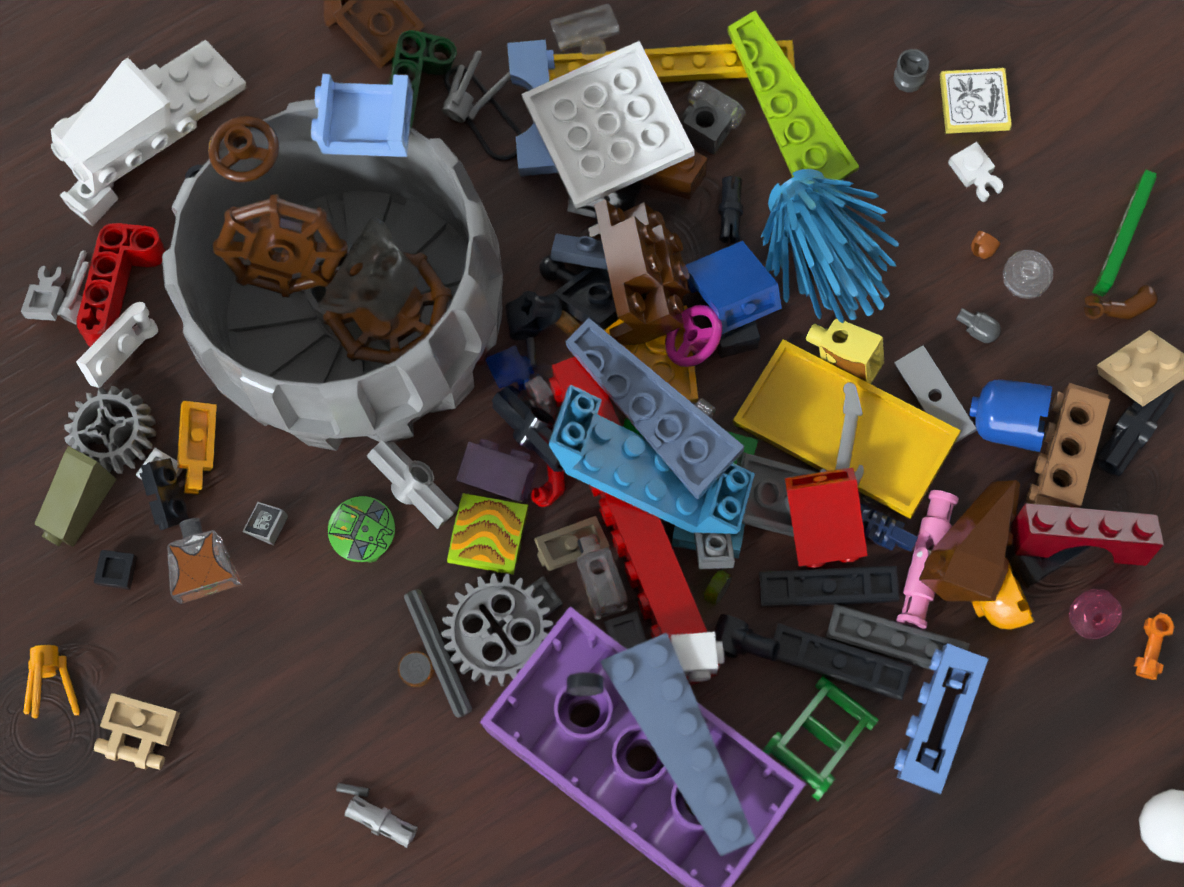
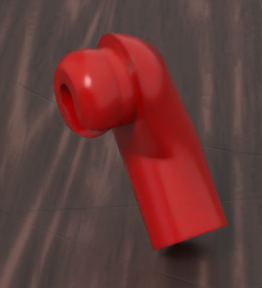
M547 464L548 481L540 486L539 489L535 487L532 490L531 499L540 507H548L564 493V470L562 472H554Z

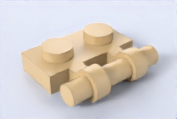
M111 693L100 727L112 730L109 741L98 738L94 745V751L105 754V757L110 760L118 761L123 759L134 762L136 767L145 770L148 767L161 770L165 757L154 754L153 749L156 743L169 747L180 713ZM126 735L142 739L139 749L124 745Z

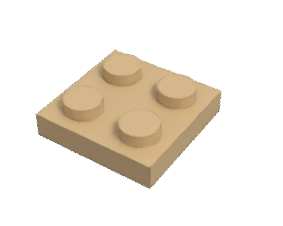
M1149 330L1097 364L1098 374L1141 406H1145L1184 379V353Z

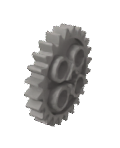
M494 573L491 575L490 583L485 584L484 580L478 577L477 588L474 589L470 584L466 583L465 587L468 594L464 596L456 592L454 595L459 604L447 605L453 617H444L442 621L450 626L451 629L441 633L443 638L452 639V641L447 643L444 648L447 652L456 651L450 659L453 664L463 661L460 668L462 674L467 673L471 669L473 670L472 680L474 682L481 675H485L487 686H490L494 677H498L501 686L505 685L506 676H511L513 680L547 637L548 633H545V630L554 628L553 621L543 620L551 614L550 608H539L545 601L543 595L532 598L535 593V587L531 585L526 590H523L524 582L522 578H519L512 585L509 574L505 575L502 582H498ZM498 600H510L512 602L511 608L506 613L499 614L495 612L493 607ZM481 605L487 607L500 627L504 626L503 631L506 637L517 650L515 655L510 654L498 634L493 633L489 621L479 609ZM478 618L483 621L482 629L479 632L469 633L465 630L466 623L470 619ZM520 626L528 627L531 630L530 637L525 641H516L513 638V632L516 628ZM491 646L502 648L503 653L496 661H488L484 658L485 651Z

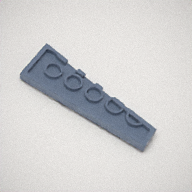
M590 318L566 341V347L696 499L699 500L744 451V446Z
M665 633L601 660L605 672L720 856L755 842L754 835L668 634Z

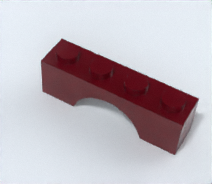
M1025 503L1011 524L1015 555L1050 557L1059 551L1072 547L1096 546L1108 550L1113 556L1114 563L1147 566L1164 545L1158 516L1152 514Z

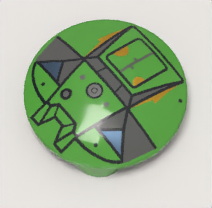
M366 496L354 497L340 504L331 515L328 524V537L332 547L340 556L353 562H375L389 548L395 534V521L387 506L375 498Z

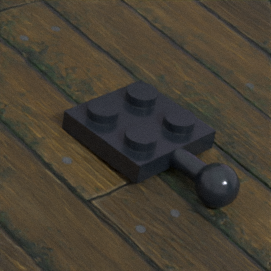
M551 255L542 259L539 265L541 275L550 281L559 279L566 283L553 293L561 298L564 311L582 322L590 318L603 330L619 319L607 269L588 267L576 275L565 268L564 262L551 260ZM646 293L642 294L643 300L646 299Z

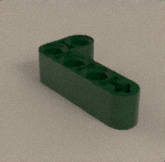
M407 30L399 36L393 55L388 84L393 85L394 75L405 74L411 78L412 82L410 83L413 90L411 128L421 72L434 75L446 74L451 69L457 55V48L450 39L415 30ZM403 46H413L417 53L410 54L403 49ZM433 53H444L448 60L441 61Z

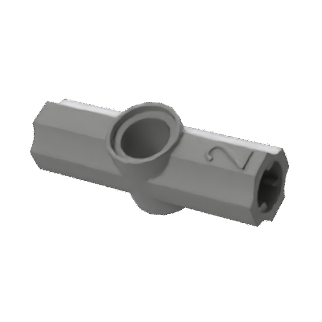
M381 440L367 455V458L392 482L391 490L393 495L404 504H413L437 529L458 510V507L433 482L434 474L430 467L421 461H412L393 441L383 442Z

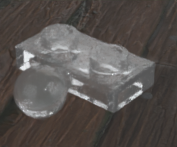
M609 3L550 21L551 30L559 50L563 51L581 45L582 56L589 62L604 57L606 46L601 39L619 34L618 23Z

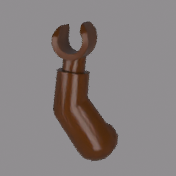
M1145 285L1138 289L1136 295L1124 302L1110 300L1108 303L1102 302L1096 296H1087L1084 298L1085 304L1097 307L1083 308L1086 316L1090 319H1098L1104 313L1108 317L1129 320L1154 307L1158 302V296L1153 287Z

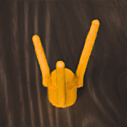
M55 645L32 647L30 649V661H28L29 674L24 713L29 714L32 705V717L37 718L39 716L42 678L55 676L56 670L59 669L73 714L79 715L80 709L67 670L66 656H59V648Z

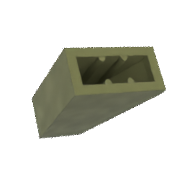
M68 446L35 522V525L44 531L41 537L58 547L62 542L74 547L117 479L97 461Z

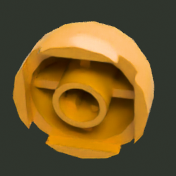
M1010 563L1007 575L995 601H971L978 617L985 615L992 625L1000 629L1009 630L1035 622L1018 580L1013 577L1011 572L1013 569Z

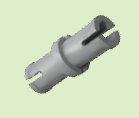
M356 795L353 797V801L349 803L345 812V816L371 828V833L377 836L382 834L406 848L410 846V842L412 843L418 827L392 815L391 810L385 807L380 809Z

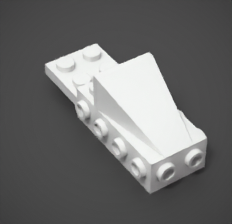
M206 40L161 68L154 64L146 70H139L129 58H126L91 102L85 104L76 114L69 118H63L51 129L53 142L51 148L54 154L61 161L64 160L72 169L76 178L81 183H85L96 194L196 129L197 120L245 90L246 81Z

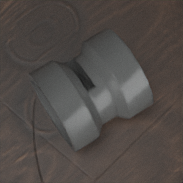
M918 49L905 50L900 54L893 77L895 85L900 90L914 92L922 87L929 69L927 55Z

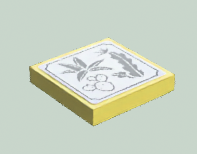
M1005 68L941 72L940 83L946 134L1010 130L1012 124Z

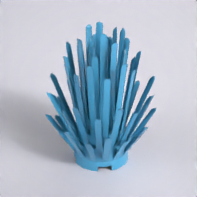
M813 169L792 172L793 178L781 186L777 183L769 196L768 206L771 213L761 238L764 237V246L769 242L771 236L765 266L768 272L774 270L776 277L780 272V267L783 268L784 301L788 303L789 300L788 242H790L798 290L801 294H806V297L810 295L815 314L819 319H821L822 313L804 256L812 271L823 306L829 310L833 308L839 322L844 323V319L831 288L850 320L857 318L854 310L859 308L854 297L857 298L867 316L872 315L874 312L866 298L868 294L877 308L882 310L884 303L879 297L880 295L875 286L885 298L889 296V291L882 283L881 275L856 243L858 242L882 270L887 271V266L879 255L890 266H896V264L856 222L895 247H898L899 243L879 227L845 207L847 205L879 222H885V219L879 214L888 213L887 211L845 193L871 199L879 196L873 192L849 187L854 184L852 182L825 178L822 172Z

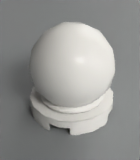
M1170 789L1153 796L1144 805L1139 817L1141 837L1149 849L1163 860L1184 863V791Z

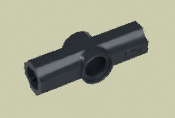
M506 386L497 392L492 399V408L514 429L512 435L516 442L526 449L535 451L554 472H562L564 470L548 445L554 430V418L542 408L533 406L514 386Z
M1170 389L1145 406H1141L1136 401H1134L1131 407L1128 406L1113 427V434L1095 459L1102 470L1117 476L1124 472L1138 449L1141 450L1158 426L1157 421L1175 396Z

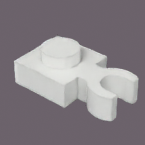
M977 142L950 157L948 163L966 188L973 183L977 186L976 193L981 201L985 202L989 198V193L985 190L987 186L994 188L997 194L1001 193L1003 183L998 177L990 175L995 166Z

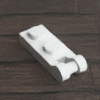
M136 302L129 306L76 361L91 386L100 388L145 339L157 334L158 327L153 319H149V311L145 303Z

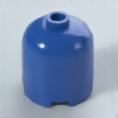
M1002 379L990 381L983 387L980 397L973 396L969 416L976 417L975 427L983 439L1040 452L1045 421H1040V416H1048L1052 387Z

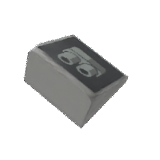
M257 502L243 532L274 546L288 515L282 509Z

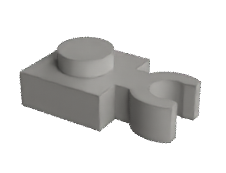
M41 266L38 270L40 283L39 285L30 284L21 313L26 319L56 321L57 312L65 295L61 286L65 283L66 274L61 267H57L56 273L50 277V272L46 266Z

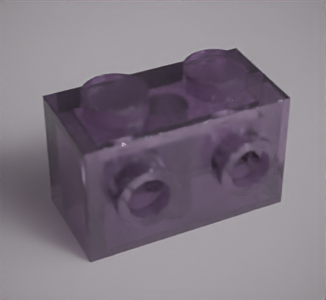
M482 438L479 444L468 442L456 480L519 502H526L538 467L537 463L529 461L531 455L512 449L510 454L498 451L500 444Z

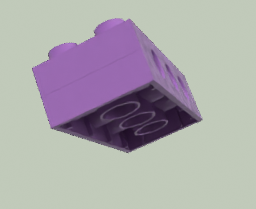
M569 607L480 721L492 737L685 887H731L802 790L805 783L697 703L756 840L751 844L720 856L697 817L690 814L686 809L682 793L601 664V660L627 649ZM580 672L597 673L603 677L604 692L594 696L571 695L567 693V677ZM583 703L592 704L600 711L598 721L586 728L579 727L570 720L573 709ZM637 746H646L655 752L658 760L651 770L639 772L627 764L626 758L628 753Z

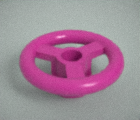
M705 305L693 306L681 313L686 332L684 334V342L678 351L675 348V339L679 329L666 334V353L669 359L678 366L691 367L702 363L711 356L720 342L722 321L719 320L711 307ZM704 315L710 319L712 327L700 329L695 325L692 317ZM690 351L695 353V355L687 357Z

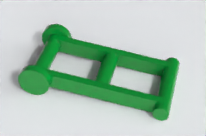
M824 676L815 685L820 690L785 735L783 736L777 731L762 750L766 755L772 754L813 787L816 792L812 797L817 801L836 778L830 772L863 728L867 727L871 731L879 720ZM825 696L829 697L859 721L845 741L810 715ZM801 726L835 752L820 774L785 747Z

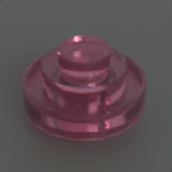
M1092 589L1084 592L1075 599L1069 611L1070 624L1080 636L1087 639H1099L1107 636L1116 629L1122 617L1121 604L1112 593L1104 589Z

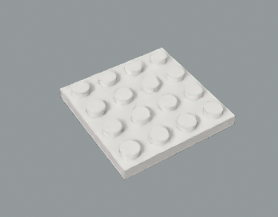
M640 41L522 94L524 103L575 209L695 155L694 148Z

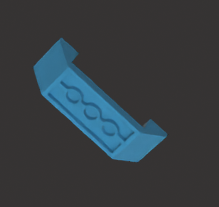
M573 385L568 387L548 444L568 475L688 532L737 534L740 531L755 473L732 463L698 500L643 436L597 415L602 399Z

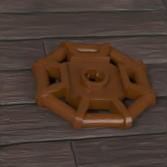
M271 194L270 198L239 208L235 206L230 207L225 212V222L219 237L213 242V251L224 260L236 276V282L241 286L248 284L280 293L282 298H290V294L320 285L327 287L333 283L335 270L341 258L347 254L348 246L347 242L339 237L327 219V212L320 207L316 209L280 199L279 195ZM281 214L302 220L304 222L300 224L287 219L281 218ZM262 216L257 223L250 221V219ZM316 230L319 231L325 242L317 243L314 238ZM237 231L245 235L243 242L233 240ZM275 247L285 248L282 252L275 251ZM239 257H243L245 261L248 258L251 264L244 265ZM317 258H325L323 265L318 266L314 263ZM301 272L300 277L292 279L293 274Z
M374 246L371 252L341 271H335L327 311L322 317L323 323L329 325L347 352L348 359L353 362L363 360L387 365L391 364L424 340L447 311L448 302L452 299V292L450 288L445 287L427 261V255L422 252L412 254ZM385 263L409 268L405 275L399 274L394 270L386 272ZM375 266L377 270L375 275L361 284L354 280V278ZM419 275L424 279L431 292L421 294L413 282ZM346 289L354 293L351 298V310H341ZM385 301L396 302L393 306L395 312L390 315L386 311L380 313L381 304ZM434 305L429 325L422 323V310L424 311L425 306ZM355 321L362 331L361 336L355 340L345 324ZM416 331L419 334H421L419 337H417L404 347L400 348L399 342H401L408 336L412 335ZM382 340L390 344V351L370 348L368 346L371 341Z

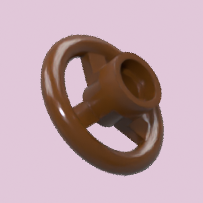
M252 116L236 117L223 123L212 135L208 149L209 159L215 171L227 180L250 182L264 176L275 164L279 153L278 137L273 128L259 118ZM246 127L258 129L265 135L268 141V150L257 147L251 131ZM224 139V144L229 153L221 159L219 148ZM246 144L245 147L238 149L240 145ZM255 158L263 161L259 166L249 171L240 172L230 169L239 160Z

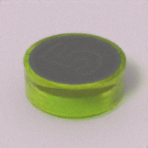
M719 570L713 576L705 591V600L716 606L728 590L733 576L723 570Z

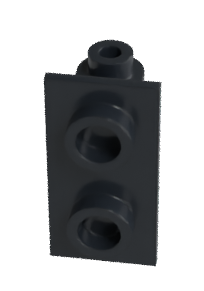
M171 458L148 462L142 465V473L139 474L142 478L146 495L156 494L157 500L149 502L154 524H158L159 529L164 530L190 522Z

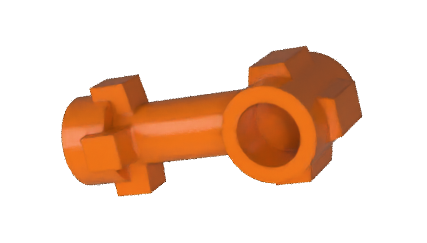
M1160 612L1154 618L1145 620L1143 628H1145V632L1149 636L1144 657H1137L1134 666L1137 667L1135 674L1140 677L1156 680L1158 674L1162 673L1164 665L1157 661L1163 638L1173 634L1175 627L1172 619L1167 614Z

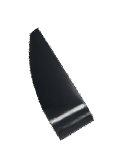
M1077 546L1064 549L1050 557L1015 555L1014 553L1008 560L1026 588H1029L1092 546Z

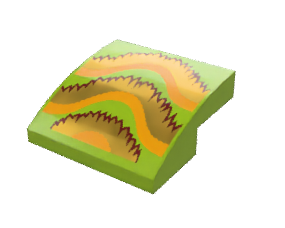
M463 493L454 524L447 563L514 575L521 549V538L528 515V505Z

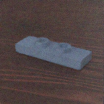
M556 234L551 251V260L607 269L602 241L588 236L574 237Z

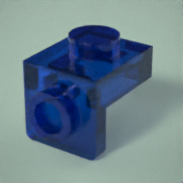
M516 345L486 359V363L498 388L515 383L520 392L531 387L529 375L534 373L527 356H520Z

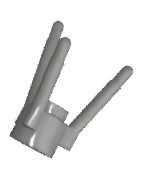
M479 50L476 51L461 84L464 65H459L449 95L443 104L442 111L448 117L460 123H464L467 117L474 120L478 111L511 79L510 72H508L473 106L472 101L474 98L465 90L482 55V52Z
M85 250L80 252L65 298L57 312L58 316L73 324H76L82 296L78 295V292L89 266V263L85 261L87 255Z

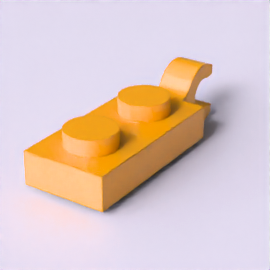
M183 401L181 404L177 468L187 469L184 493L198 494L199 490L202 489L203 471H211L213 468L217 404Z

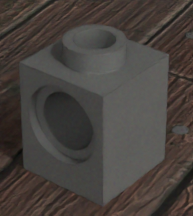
M700 98L694 107L689 106L685 110L681 123H683V129L689 141L715 155L731 132L733 116ZM701 122H707L712 126L708 128H702L698 126V124Z

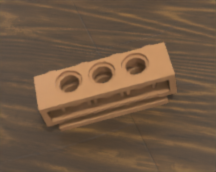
M1069 383L1062 393H1056L1051 411L1056 412L1053 423L1049 422L1045 429L1043 441L1048 444L1045 454L1040 453L1036 461L1034 472L1039 473L1036 485L1031 484L1026 503L1080 508L1082 506L1110 399H1108L1109 394ZM1071 418L1076 419L1079 424L1074 423ZM1062 448L1068 450L1071 456L1065 454ZM1053 479L1060 481L1063 487L1056 485Z

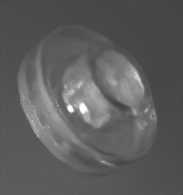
M1034 250L1016 252L1009 258L1003 269V281L1006 288L1020 298L1032 299L1039 297L1047 291L1053 279V268L1050 261L1043 254Z

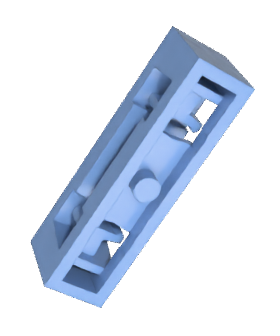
M950 644L944 645L942 651L939 649L935 650L929 669L934 670L930 684L927 682L923 683L917 702L922 703L919 716L912 715L906 730V735L911 737L906 750L900 749L894 764V769L899 770L897 778L932 792L942 793L988 658ZM950 669L952 671L946 686L956 690L958 688L961 689L965 673H967L968 677L962 694L960 693L955 696L937 748L942 751L935 771H933L932 767L938 752L929 748H923L919 763L916 761L921 744L927 743L946 689L942 684L947 670Z

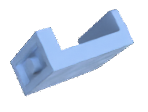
M323 74L321 86H317L315 90V104L319 108L318 119H313L311 125L312 139L317 141L322 154L407 157L413 90L408 75H394L393 85L335 83L330 74Z

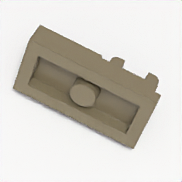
M596 516L534 539L539 550L537 556L542 567L546 566L547 570L550 571L606 551L610 546ZM579 539L584 550V555H581L577 543Z

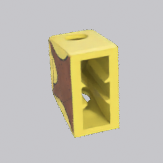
M838 319L832 322L829 329L814 323L808 331L806 341L819 347L822 360L872 384L884 364L882 336L846 321L841 323Z

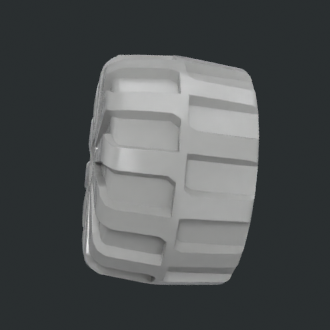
M315 99L292 102L288 104L285 111L263 119L273 128L279 141L277 160L270 171L264 176L250 182L230 181L215 171L209 159L195 177L184 180L171 207L176 217L171 248L162 255L165 288L184 324L183 334L197 362L218 390L264 426L269 424L287 431L308 446L335 451L338 450L343 438L368 436L379 442L382 440L383 442L393 441L397 443L414 437L413 423L429 412L455 409L474 389L473 369L480 357L496 345L502 319L503 271L499 241L483 203L464 166L440 138L427 139L410 127L407 157L322 154L317 141L313 140L311 135L312 120L318 119L319 108L316 107ZM246 127L251 131L257 147L268 150V141L265 135L258 129ZM224 139L219 148L221 159L229 153L224 144ZM246 144L240 145L238 149L245 147ZM255 158L239 160L230 169L240 172L249 171L259 166L263 161ZM271 194L279 195L280 199L316 209L320 207L327 212L326 217L339 237L347 242L348 252L341 258L336 270L341 271L371 252L374 246L412 254L422 252L428 256L427 261L445 287L451 289L452 299L448 302L446 313L428 336L395 362L388 365L363 360L353 362L347 358V352L329 325L323 323L322 316L327 311L333 283L327 287L320 285L290 294V298H282L280 293L248 284L241 286L236 282V276L224 260L213 251V242L219 237L225 222V212L232 206L239 208L268 199ZM281 214V218L287 219L300 224L304 222L302 220ZM262 216L250 219V221L257 223ZM316 230L314 238L317 243L325 242L319 231ZM237 231L233 240L243 242L245 235ZM275 247V251L282 252V250L285 249L282 247ZM239 257L244 265L251 264L248 258L245 261L243 257ZM317 258L314 264L318 266L323 265L325 258ZM385 263L386 272L394 270L399 274L405 275L409 268ZM375 266L357 276L354 280L358 284L366 281L377 273ZM301 272L293 274L292 279L300 277ZM419 275L413 282L421 294L431 292L424 279ZM346 289L341 310H351V298L354 293ZM383 302L379 312L386 311L389 315L394 313L393 306L396 302ZM434 305L425 306L424 311L422 310V323L429 325ZM355 321L345 324L355 340L361 336L362 331ZM416 331L412 335L408 336L407 338L399 342L400 348L404 347L405 345L419 337L421 334H419ZM382 340L371 341L368 346L370 348L390 351V344Z

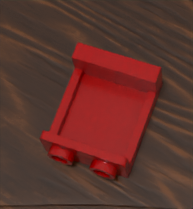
M853 467L784 478L799 566L816 568L823 566L826 562L838 560L841 562H854L860 557L868 556L857 479Z

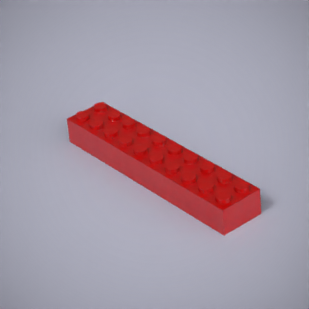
M575 356L552 365L553 377L549 378L557 408L562 406L568 387L573 385L602 399L597 415L620 425L609 396ZM589 485L593 496L600 495L601 497L598 500L601 507L599 510L605 526L609 527L612 525L614 529L611 531L613 536L612 542L618 557L625 556L627 562H624L626 570L624 571L631 589L638 587L640 594H637L639 600L637 603L644 620L651 619L653 624L650 627L652 631L650 633L651 638L653 639L667 633L671 641V635L708 633L660 518ZM718 664L717 674H710L711 678L718 676L721 664ZM686 676L687 681H688V683H689L690 686H693V685H695V684H698V683H700V682H703V681H689V676Z

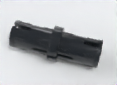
M727 176L722 179V203L718 207V214L721 216L719 240L727 243L730 231V244L740 241V216L744 212V206L741 204L742 179L735 176L731 188L732 176Z

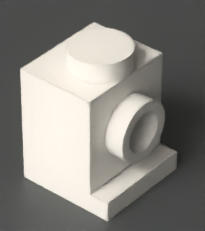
M78 181L67 193L64 191L60 195L72 211L92 226L118 200V197L111 189L114 186L113 183L94 194L85 183Z

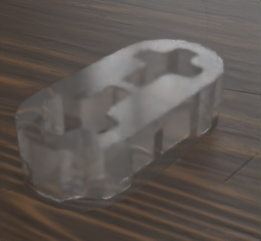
M697 82L687 95L688 100L693 106L702 98L733 116L732 129L737 128L746 115L744 108L738 102L704 82Z

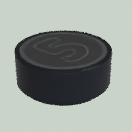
M580 672L567 677V693L571 695L594 696L604 692L603 677L597 673Z

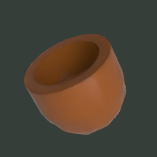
M978 231L972 240L971 249L973 255L987 259L995 254L1001 244L990 234Z

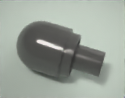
M961 308L955 318L967 326L966 331L970 336L983 343L994 342L1000 336L1001 327L999 322L984 312L977 311L974 315Z

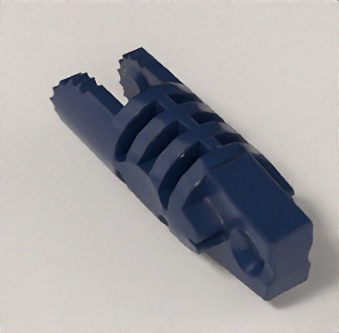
M860 503L866 539L889 550H893L895 545L909 552L913 550L918 537L903 530L905 523Z

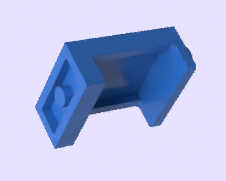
M743 241L686 265L689 272V279H687L689 290L692 293L698 291L706 303L713 309L719 320L722 321V334L782 309L778 283Z

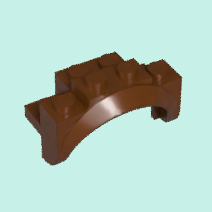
M606 199L594 204L598 224L588 228L589 234L594 239H602L617 317L623 321L622 324L609 329L610 336L620 344L635 345L651 341L683 327L684 323L681 313L684 312L682 299L685 294L689 293L687 284L689 272L680 254L683 251V245L679 236L676 233H671L665 227V222L660 212L654 211L645 202L624 212L620 208H615ZM649 292L644 301L641 295Z

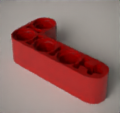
M112 223L100 230L76 320L77 328L88 346L91 347L120 317L132 266L155 267L162 263V255L166 252V249L157 230L153 227Z

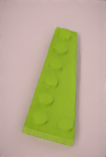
M753 11L728 26L730 38L792 178L794 177L792 172L803 169L817 170L822 172L825 178L843 180L859 169V165L757 12Z

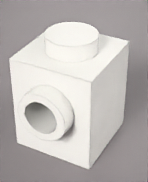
M715 632L671 635V643L685 676H689V681L710 680V674H717L718 664L724 663L722 642L715 641Z

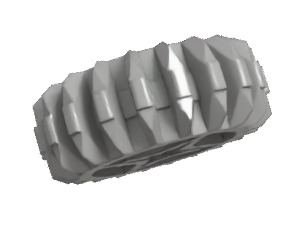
M111 386L107 393L104 388H98L97 396L95 397L91 393L86 392V399L88 401L84 404L80 401H75V405L79 410L77 413L68 412V417L73 422L64 425L65 430L71 433L64 439L69 446L97 461L109 473L113 468L118 474H122L124 464H127L131 469H135L133 460L136 457L145 460V455L141 452L143 448L153 449V444L147 438L156 436V431L151 428L156 421L152 415H149L151 408L147 404H143V399L139 395L132 396L133 393L129 389L124 388L120 392L116 386ZM112 409L128 410L132 413L133 417L127 419L124 416L116 417ZM130 437L129 440L123 445L126 438ZM93 442L97 445L104 444L109 449V452H94L90 450L88 444Z

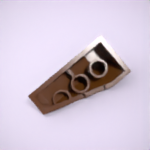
M1017 480L991 482L931 550L919 580L945 601H995L1008 572L1009 560L1005 558L1006 547L1011 545L1013 540V534L1009 532L1010 521L1016 517L1020 483Z

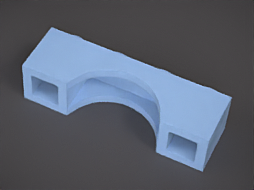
M546 40L507 43L512 84L521 86L529 91L549 82V70L555 69L553 50H547ZM533 123L526 132L516 137L520 176L558 173L537 127Z

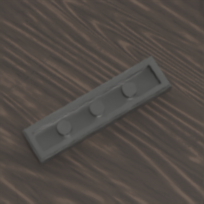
M837 604L834 605L825 637L829 640L929 669L936 649L942 651L944 645L950 644L968 651L970 645L967 642ZM948 669L946 675H950L952 670Z

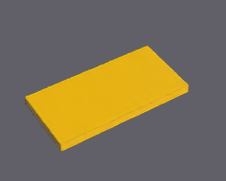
M782 340L733 419V424L820 471L822 469L832 471L836 468L845 417L843 413L845 400L843 387L848 382L855 384L863 415L858 417L850 468L853 467L855 473L859 465L864 467L858 491L911 519L957 441L961 430Z

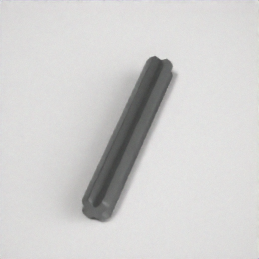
M420 589L412 590L404 595L406 604L454 715L457 718L463 717L472 711L471 704L450 660L449 653L444 648L445 644L423 593Z

